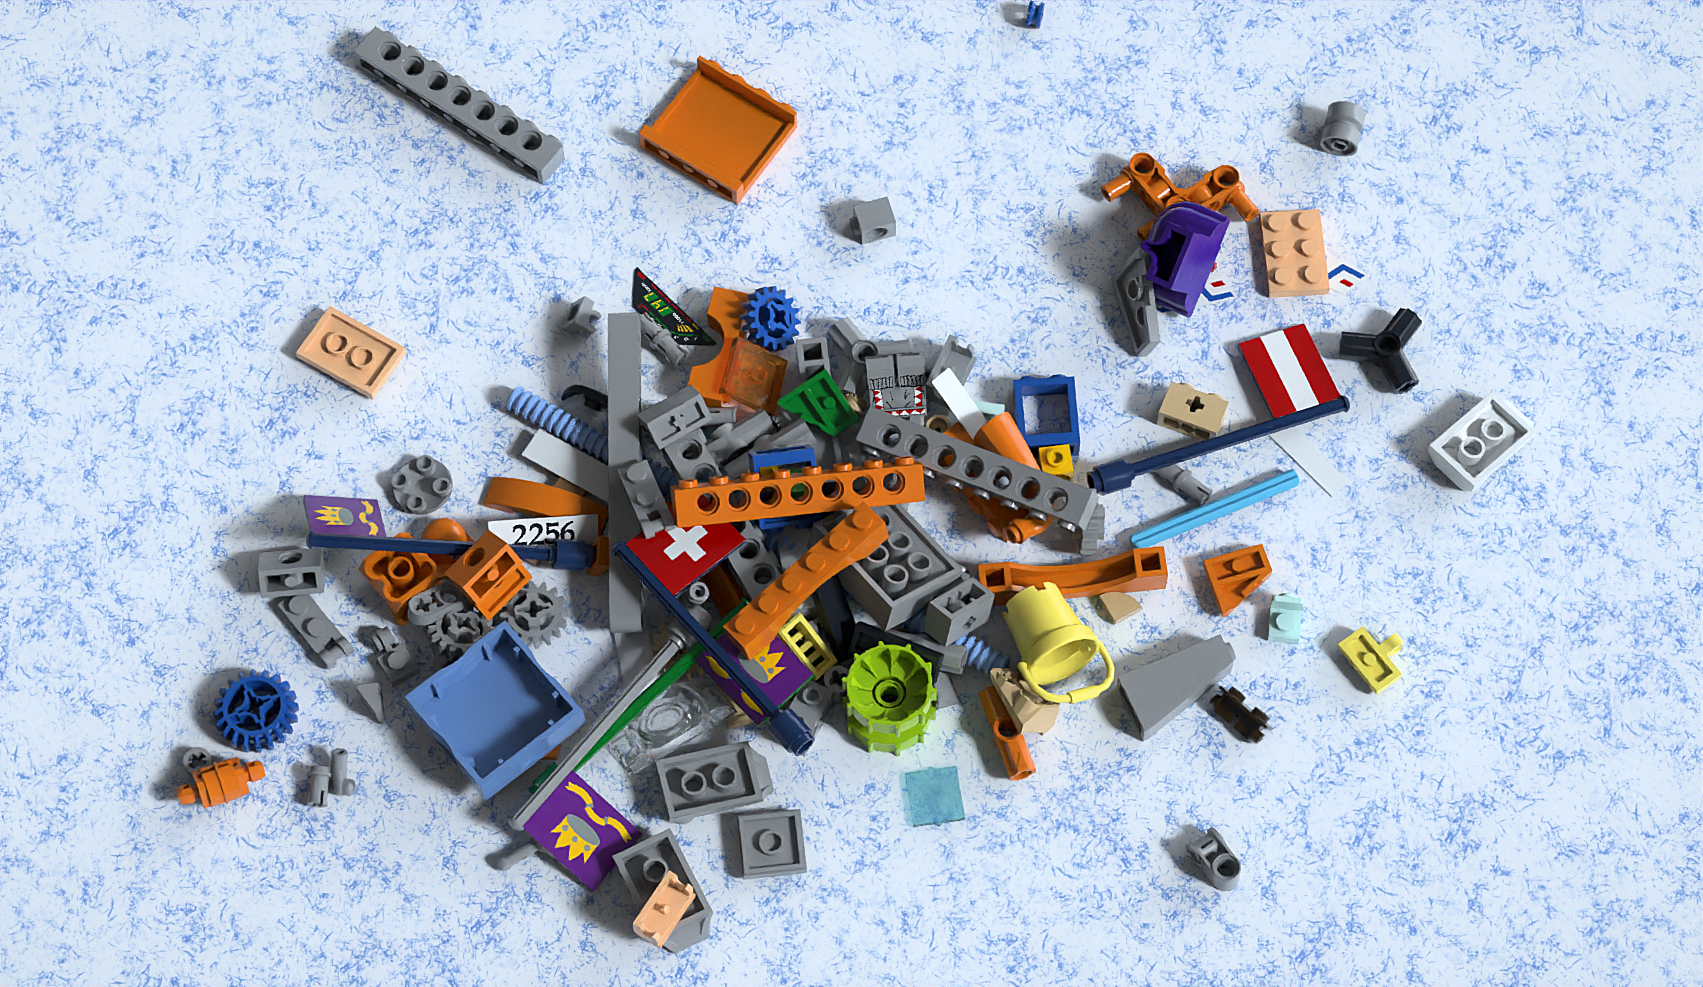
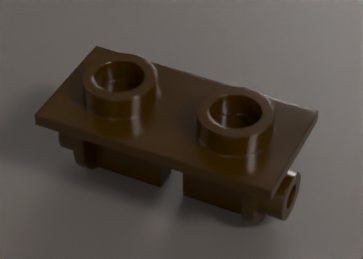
M1220 686L1219 689L1224 692L1223 695L1216 694L1209 702L1213 706L1212 710L1230 724L1236 715L1241 718L1233 728L1245 737L1248 742L1253 741L1255 744H1258L1265 736L1261 731L1264 728L1271 731L1273 729L1267 723L1270 717L1256 706L1253 710L1244 703L1246 697L1234 686H1231L1230 689Z

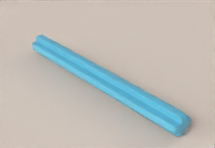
M1294 469L1287 470L1130 535V544L1133 549L1147 548L1299 485V477Z

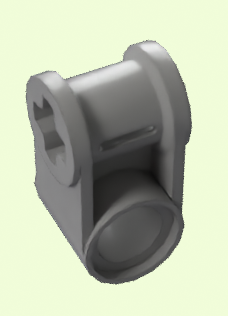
M1209 828L1205 836L1194 843L1189 842L1185 845L1192 861L1204 872L1216 889L1230 891L1238 885L1241 863L1215 828ZM1228 868L1234 874L1230 877H1224L1218 873V870Z

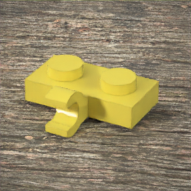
M1362 626L1338 643L1337 648L1375 695L1385 690L1402 676V673L1389 658L1403 648L1401 645L1404 642L1397 633H1394L1378 645Z

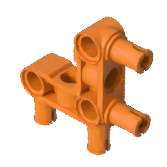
M1143 152L1131 157L1129 164L1122 168L1119 176L1101 186V192L1109 202H1112L1128 190H1133L1156 218L1160 212L1171 204L1183 201L1197 203L1214 211H1218L1225 205L1231 204L1245 222L1253 220L1259 214L1258 207L1245 194V186L1240 181L1238 170L1230 165H1221L1203 175L1202 180L1190 188L1181 189L1180 187L1176 188L1165 175V169L1150 154ZM1143 169L1146 170L1147 173H1139L1136 170ZM1226 181L1229 182L1231 185L1224 186L1219 182ZM1156 218L1137 229V236L1141 242L1147 240Z

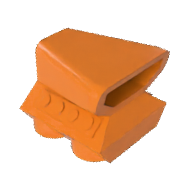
M408 532L398 533L394 536L395 538L415 539ZM375 550L362 561L358 568L388 604L394 620L400 626L409 621L407 611L410 599L421 592L444 583L442 579L445 577L426 553Z

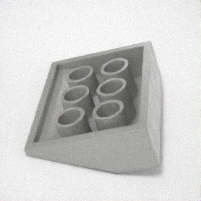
M901 504L870 507L885 522L889 538L869 556L856 561L837 573L841 585L884 631L908 620L963 573V569ZM855 509L839 510L814 523L807 548L810 550Z

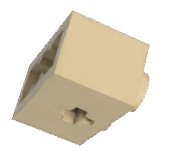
M1171 381L1158 413L1157 425L1205 441L1218 436L1227 414L1229 402L1218 394H1206L1195 390L1190 384Z

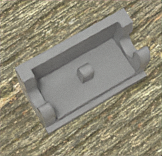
M951 334L925 384L926 399L949 409L951 408L935 388L932 381L949 367L964 387L977 360V357L974 356L975 349L973 345L968 344L967 348H963L958 344V337Z
M692 385L683 388L637 414L641 423L648 430L649 438L656 444L659 450L713 420L701 394Z

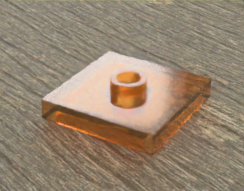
M738 336L732 341L719 393L755 411L761 408L763 411L765 410L769 417L775 415L788 361Z

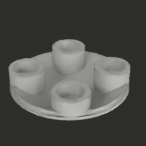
M422 455L418 459L407 462L391 478L392 494L398 506L404 511L416 515L429 514L441 508L448 501L453 488L452 476L447 467L429 455Z

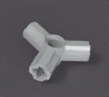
M849 317L836 321L827 332L829 338L849 360L838 388L842 394L852 393L853 397L858 395L857 398H863L868 387L866 361H861L860 357L893 355L894 369H897L896 354L912 353L909 339L874 343L862 334Z

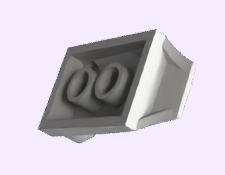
M748 741L655 760L658 784L669 823L687 824L696 817L763 802L769 794L774 792L766 757L754 751L749 746Z
M670 828L612 856L619 875L624 881L639 912H641L669 870L677 875L681 883L684 885L689 883L693 887V893L696 894L695 899L663 946L676 954L708 938L709 924L713 911Z

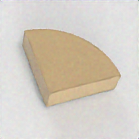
M1108 592L1099 595V601L1114 625L1140 612L1142 606L1136 599L1125 593Z

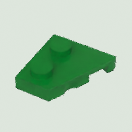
M826 369L777 401L780 407L800 418L802 417L803 420L833 437H836L860 421Z

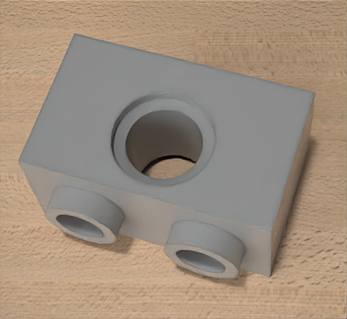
M322 548L260 553L258 578L261 598L324 593L326 573Z

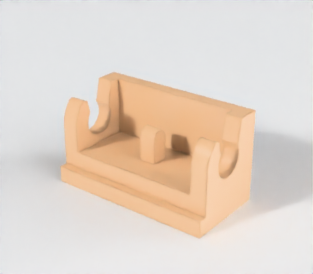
M669 870L634 920L633 932L661 949L695 899L696 894L693 893V887L689 883L686 885L681 883L677 875Z

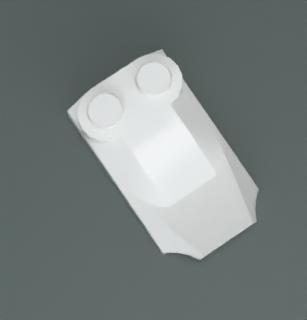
M1492 391L1433 441L1427 451L1436 467L1462 490L1472 492L1479 489L1484 481L1536 435L1537 431L1533 429L1534 424L1508 400H1502Z

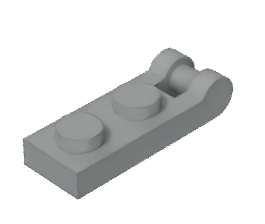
M647 459L618 470L619 477L646 540L655 537L656 532L664 529L667 532L676 529L671 513L667 508Z
M309 594L292 595L278 604L282 614L327 669L337 664L336 660L343 655L347 657L354 652L349 641L339 632ZM334 642L336 646L327 651L325 647Z

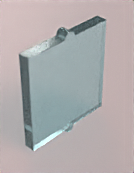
M957 766L938 769L928 767V770L905 773L913 827L933 824L940 827L942 823L965 820Z

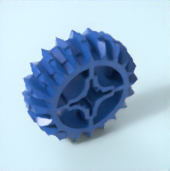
M251 669L250 677L246 678L243 673L239 672V681L237 682L228 678L227 683L230 688H220L219 693L222 698L215 699L214 705L218 709L213 711L214 719L218 720L215 726L218 731H223L221 734L223 740H231V745L235 749L242 744L244 752L247 753L252 746H255L257 753H261L262 745L266 744L270 750H273V741L276 739L284 744L285 738L283 733L292 734L293 728L290 724L298 722L295 712L299 711L298 703L294 702L297 696L295 691H289L291 688L289 682H281V677L277 673L270 678L269 672L265 669L260 676H257L256 670ZM254 692H267L274 696H258ZM242 697H245L243 704L235 708L236 712H233L236 703ZM251 702H254L256 708H259L261 720H258L256 714H253ZM280 709L277 718L268 726L269 718L277 714L276 710ZM238 726H255L258 730L249 731Z

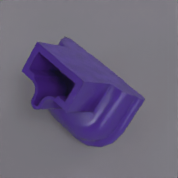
M1187 201L1171 204L1160 212L1152 225L1147 240L1141 243V249L1147 252L1150 257V268L1145 279L1153 282L1155 303L1184 317H1191L1210 272H1214L1217 269L1215 260L1230 224V217L1200 204Z

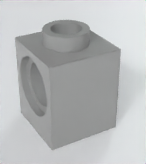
M888 196L853 206V217L849 218L850 227L853 235H859L862 245L896 236V220Z

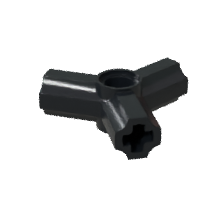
M1400 307L1386 328L1377 335L1342 332L1339 359L1373 362L1381 368L1394 394L1406 393L1418 385L1419 379L1405 356L1403 349L1421 326L1422 320L1417 316V313L1409 308L1404 309ZM1380 347H1388L1392 352H1384Z

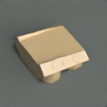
M993 668L990 671V679L1020 736L1025 732H1040L1043 736L1054 726L1060 703L1045 700L1035 694L1024 680L1019 669Z

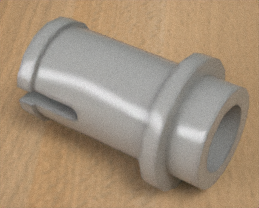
M312 766L311 771L307 773V777L310 778L307 805L313 806V803H315L314 807H327L329 780L332 779L330 768L326 766Z

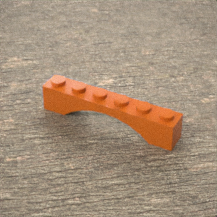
M862 502L723 626L729 641L751 661L775 639L790 616L818 587L842 569L869 556L889 538L885 522L865 502Z
M1164 546L1132 549L1109 558L1072 565L1034 566L1008 561L978 564L977 581L995 594L992 606L1006 605L1017 593L1033 585L1037 591L1045 590L1044 582L1055 583L1063 598L1070 599L1099 596L1108 592L1129 593L1166 589L1168 578Z

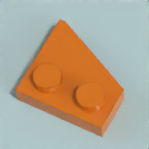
M1263 544L1203 560V567L1222 618L1228 616L1272 575V568Z

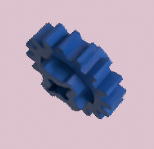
M765 286L755 289V292L747 295L749 301L742 303V307L746 310V313L740 315L741 319L746 320V325L742 327V330H749L750 334L747 340H756L755 348H764L767 353L786 349V346L794 344L792 337L799 335V331L795 329V325L801 324V320L795 318L799 308H792L791 304L794 299L793 297L786 299V290L784 289L777 291L776 286L768 288Z

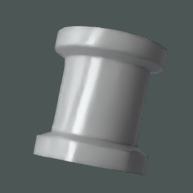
M833 666L824 674V687L834 691V702L841 703L842 698L847 697L846 690L838 687L837 684H833V682L837 681L839 685H842V678L848 676L849 670L843 666Z

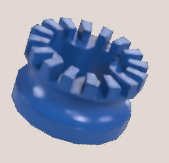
M1030 0L1027 10L1030 14L1026 15L1028 17H1026L1025 26L1029 27L1031 24H1034L1037 29H1040L1045 3L1041 2V4L1036 5L1034 1Z

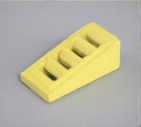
M800 612L791 615L777 634V637L814 674L813 681L818 680L829 668L838 662ZM795 627L798 631L790 637L788 632ZM804 637L806 641L798 647L796 642ZM813 646L816 650L806 658L803 653ZM821 655L824 660L814 668L811 663Z

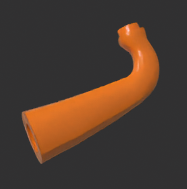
M1009 412L1001 413L989 420L974 436V442L980 448L1040 470ZM1029 487L1025 492V498H1033L1037 494L1038 487ZM1031 516L1026 519H1013L1005 528V534L1011 543L1022 544L1028 538L1044 532L1050 526L1053 519L1047 517L1045 522Z

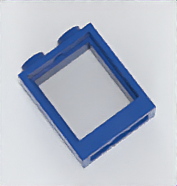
M1062 374L1052 375L1049 378L1025 376L1019 380H1013L1012 395L1015 424L1026 441L1033 457L1038 458V449L1041 447L1069 444L1071 456H1079L1080 433L1074 376L1067 377ZM1067 394L1070 432L1026 435L1022 396Z
M809 444L748 452L750 473L757 472L759 477H761L760 467L803 462V467L816 466L814 448ZM761 490V492H760V500H761V501H763V492H762V490ZM821 512L755 519V524L760 530L764 529L765 533L782 532L783 527L795 525V529H809L813 527V523L821 520Z

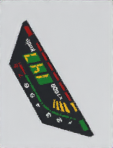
M638 267L635 269L633 307L641 315L647 313L662 329H667L671 333V337L679 345L714 346L717 344Z

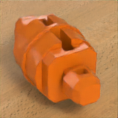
M238 757L229 758L217 763L212 762L211 765L192 772L194 783H187L178 787L176 794L180 805L196 803L195 800L200 799L203 808L206 809L223 803L228 804L229 801L250 794L247 782L251 781L254 783L259 781L266 774L261 761L246 763V766L242 767Z

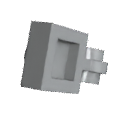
M387 626L382 629L381 627L374 629L375 633L370 635L375 647L379 652L383 649L386 651V653L377 657V661L393 687L420 672L418 664L404 643L392 648L391 645L396 643Z

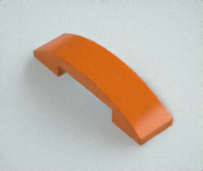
M493 477L483 504L484 507L513 514L515 510L541 518L598 514V537L602 536L609 516V509L580 495L542 483L507 477Z

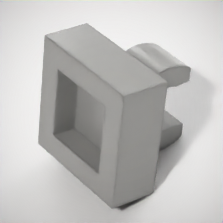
M584 296L573 302L562 329L570 334H574L579 330L587 335L596 332V328L588 323V318L597 321L602 316L598 311L592 310L595 301Z

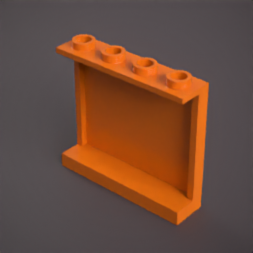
M699 55L697 58L698 68L652 127L645 124L640 130V147L738 205L797 128V112L789 104L780 103L771 98L765 90L761 88L756 89L747 84L740 75L730 74L725 71L716 61L707 60Z

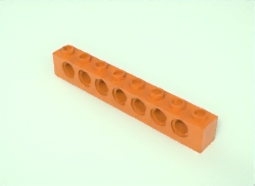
M901 456L894 458V463L883 464L881 459L866 460L864 461V466L852 467V463L833 464V469L821 470V466H807L802 468L801 473L790 474V469H779L771 471L772 476L759 477V473L751 472L740 474L741 479L728 480V476L710 477L709 482L698 484L697 479L678 481V486H670L673 521L677 528L856 509L862 502H865L869 507L925 501L923 465L919 461L913 460V456ZM895 473L897 476L896 484L892 488H885L883 485L885 476ZM864 476L867 481L865 488L862 491L855 492L852 487L853 481L857 477ZM827 480H834L836 483L834 492L824 495L822 493L823 483ZM797 483H803L805 485L804 494L800 498H792L791 488ZM767 486L773 487V498L766 502L761 501V490ZM734 490H742L743 500L737 505L729 504L728 498L730 493ZM704 493L712 494L713 500L711 505L707 508H699L697 505L699 496Z

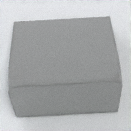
M939 672L937 683L932 685L933 688L937 689V699L934 701V704L938 710L959 703L950 675Z
M376 682L355 685L361 701L377 722L383 723L385 721L384 703L380 684Z

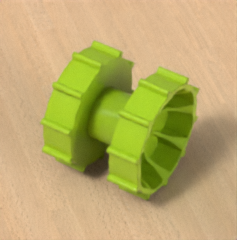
M882 641L878 642L877 647L867 650L860 656L854 654V663L850 667L848 676L842 678V689L847 692V697L842 698V708L847 710L848 735L854 734L862 744L868 747V753L876 750L880 752H895L896 756H900V751L910 748L917 742L924 743V736L930 721L936 719V708L932 707L931 701L937 699V689L932 686L931 662L925 663L918 654L911 650L910 644L902 647L898 645H884ZM885 695H894L897 700L893 703H886L881 698Z

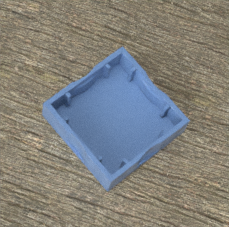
M506 621L469 647L457 661L440 669L404 696L411 713L485 801L586 725L583 710L561 684L539 665L533 652Z

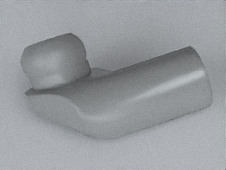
M336 748L331 752L333 789L340 796H343V794L351 796L355 792L356 783L353 779H347L348 752L346 749Z

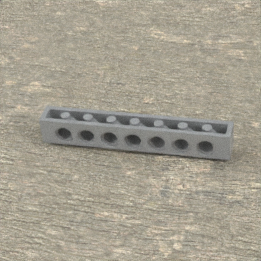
M375 26L354 50L358 67L542 185L546 183L565 160L563 145L558 138L551 134L547 136L539 131L538 127L530 120L526 119L524 121L517 117L508 106H500L495 103L486 92L482 90L476 91L461 76H453L445 71L439 62L435 60L429 61L423 57L415 47L411 45L407 47L399 42L398 38L390 31L384 32ZM389 57H396L394 60H386ZM412 72H420L417 75H409ZM437 86L443 87L440 90H432ZM460 101L466 102L463 105H456V103ZM483 116L489 117L486 120H479V118ZM506 131H512V132H513V133L510 134V135H503V134H502V133H504V132H506ZM529 146L537 147L534 150H526Z
M700 427L660 449L662 456L677 481L697 479L698 484V481L702 478L723 476L719 470L721 464L714 451L709 453L704 445L707 443V440ZM690 453L698 455L691 460L684 458L685 455ZM736 490L732 491L729 495L728 500L731 505H737L741 502H738L733 494ZM704 493L703 495L712 503V494ZM749 520L730 522L734 527L741 529L739 533L746 539V543L723 561L744 597L752 601L781 575L777 569L780 565L772 550L767 552L762 544L765 542V539L757 525L752 527ZM746 552H752L756 554V556L751 559H744L741 557L742 554ZM761 577H767L770 579V582L759 584L756 580Z
M871 406L856 438V441L864 447L862 451L870 456L879 458L883 454L891 457V463L895 462L894 458L913 456V460L922 463L923 476L934 479L938 475L946 478L945 483L954 488L962 490L963 485L974 489L972 493L986 500H990L991 496L1001 499V505L1017 511L1019 507L1030 510L1028 515L1044 522L1047 517L1058 521L1056 524L1058 527L1070 532H1074L1075 528L1082 531L1086 530L1099 499V496L1089 488ZM893 434H898V441L892 446H887L888 438ZM921 444H926L925 452L921 456H914L915 449ZM954 455L952 464L942 467L944 457ZM976 465H981L980 474L976 477H970V470ZM1002 476L1010 477L1009 483L1005 487L997 488V482ZM1037 486V494L1033 498L1026 499V490L1029 487ZM1066 497V503L1062 508L1053 509V503L1057 498Z

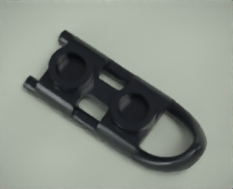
M571 385L565 389L561 396V400L565 401L573 395L584 394V406L598 412L601 411L602 407L608 409V395L583 385Z

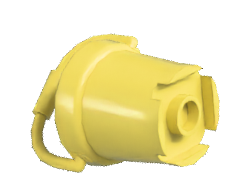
M1044 582L1045 590L1037 591L1033 585L1017 593L1006 604L1009 613L1007 614L1002 611V616L1022 657V662H1019L1017 667L1033 692L1048 701L1074 704L1098 697L1099 693L1108 689L1114 680L1115 668L1112 659L1103 643L1098 640L1091 628L1083 625L1063 598L1056 584ZM1098 651L1107 668L1106 678L1101 684L1067 692L1066 695L1048 693L1038 686L1053 684L1075 674L1086 666Z

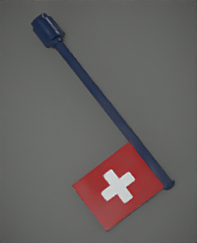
M702 494L697 500V505L699 508H707L711 505V502ZM671 508L669 511H670L671 516H672V518H673V510H672V508ZM728 522L682 528L676 527V529L668 532L664 529L656 532L655 537L647 540L643 531H641L628 542L620 541L615 544L612 550L613 555L618 556L769 718L770 725L768 731L788 753L793 752L795 756L805 753L815 741V738L811 735L812 730L792 709L785 711L779 709L675 598L692 583L699 580L744 545L746 539Z

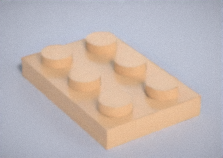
M1320 209L1261 212L1259 221L1269 298L1329 294L1330 286Z
M331 306L328 307L296 352L297 358L371 399L375 398L407 353L404 346Z

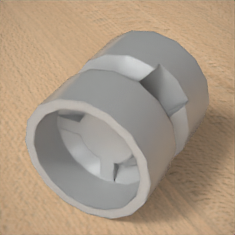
M1347 101L1331 103L1325 120L1327 127L1323 129L1320 142L1322 149L1336 156L1348 157L1356 154L1361 137L1360 132L1362 131L1366 115L1364 109L1357 104Z

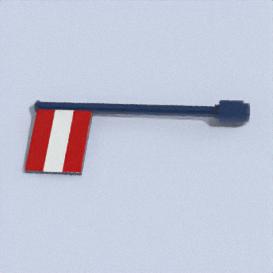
M1304 323L1238 343L1237 347L1272 417L1271 420L1135 463H1126L1124 459L1119 458L1094 466L1091 471L1086 473L1089 488L1096 489V493L1102 496L1130 488L1131 480H1134L1136 476L1342 411L1346 413L1350 409V402L1346 396L1339 394Z

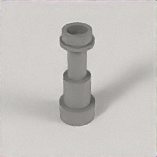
M694 582L680 596L678 601L685 608H690L693 604L703 607V603L709 596V590L704 583Z

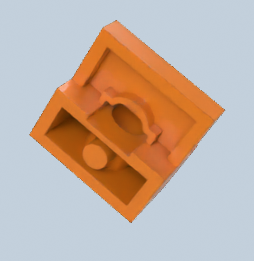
M490 530L476 541L444 573L457 590L488 621L533 578L522 565V560L508 543Z

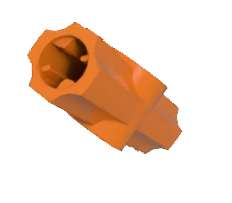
M995 686L986 687L978 693V697L993 734V743L999 750L1010 781L1026 779L1036 773V768L1023 734L1020 736ZM1003 728H1009L1015 734L1011 737H1004L999 731Z

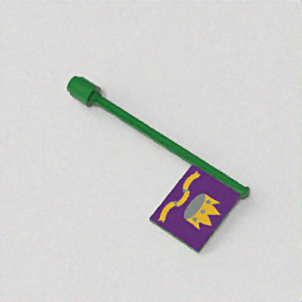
M741 598V602L708 633L769 699L780 708L810 681L814 674L777 636L751 661L729 641L723 626L751 602L746 598ZM697 642L633 700L574 767L573 771L576 773L694 663L758 727L768 717ZM553 762L532 781L533 786L528 791L533 795L558 765Z

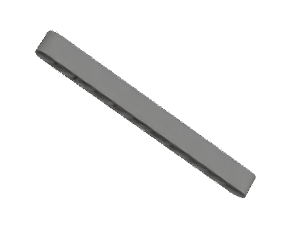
M639 312L608 313L609 622L611 633L643 632V583L618 556H614L612 553L615 544L620 541L628 542L642 531L618 474V470L642 461V423L637 414L642 412L641 323Z

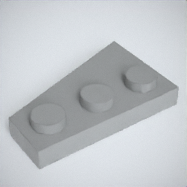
M1141 248L1136 249L1111 280L1136 357H1147L1160 343L1153 282L1145 279L1150 268V257Z

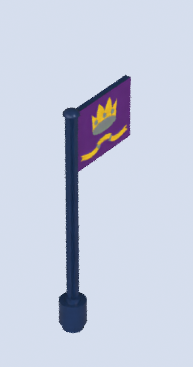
M304 495L303 497L309 532L306 535V545L310 549L312 547L463 555L475 543L387 537L377 499ZM555 538L553 544H548V546L508 544L520 559L547 560V563H551L552 569L583 571L584 568H591L593 562V545L586 543L585 540Z

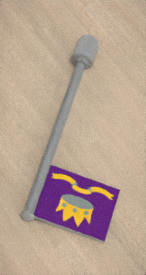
M693 604L690 608L686 607V610L707 631L710 628L709 623L712 621L709 613L697 604ZM677 619L666 629L669 637L664 647L513 817L509 816L508 822L513 829L517 831L524 830L591 892L595 890L615 867L612 856L632 847L642 836V833L576 774L573 769L678 650L681 651L683 648L689 650L697 643L694 637Z

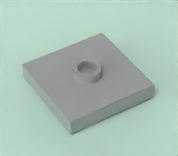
M800 809L737 816L743 880L807 873Z

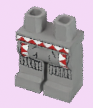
M924 352L896 354L899 385H895L893 355L865 357L871 407L900 418L906 417V420L924 426V416L927 415Z

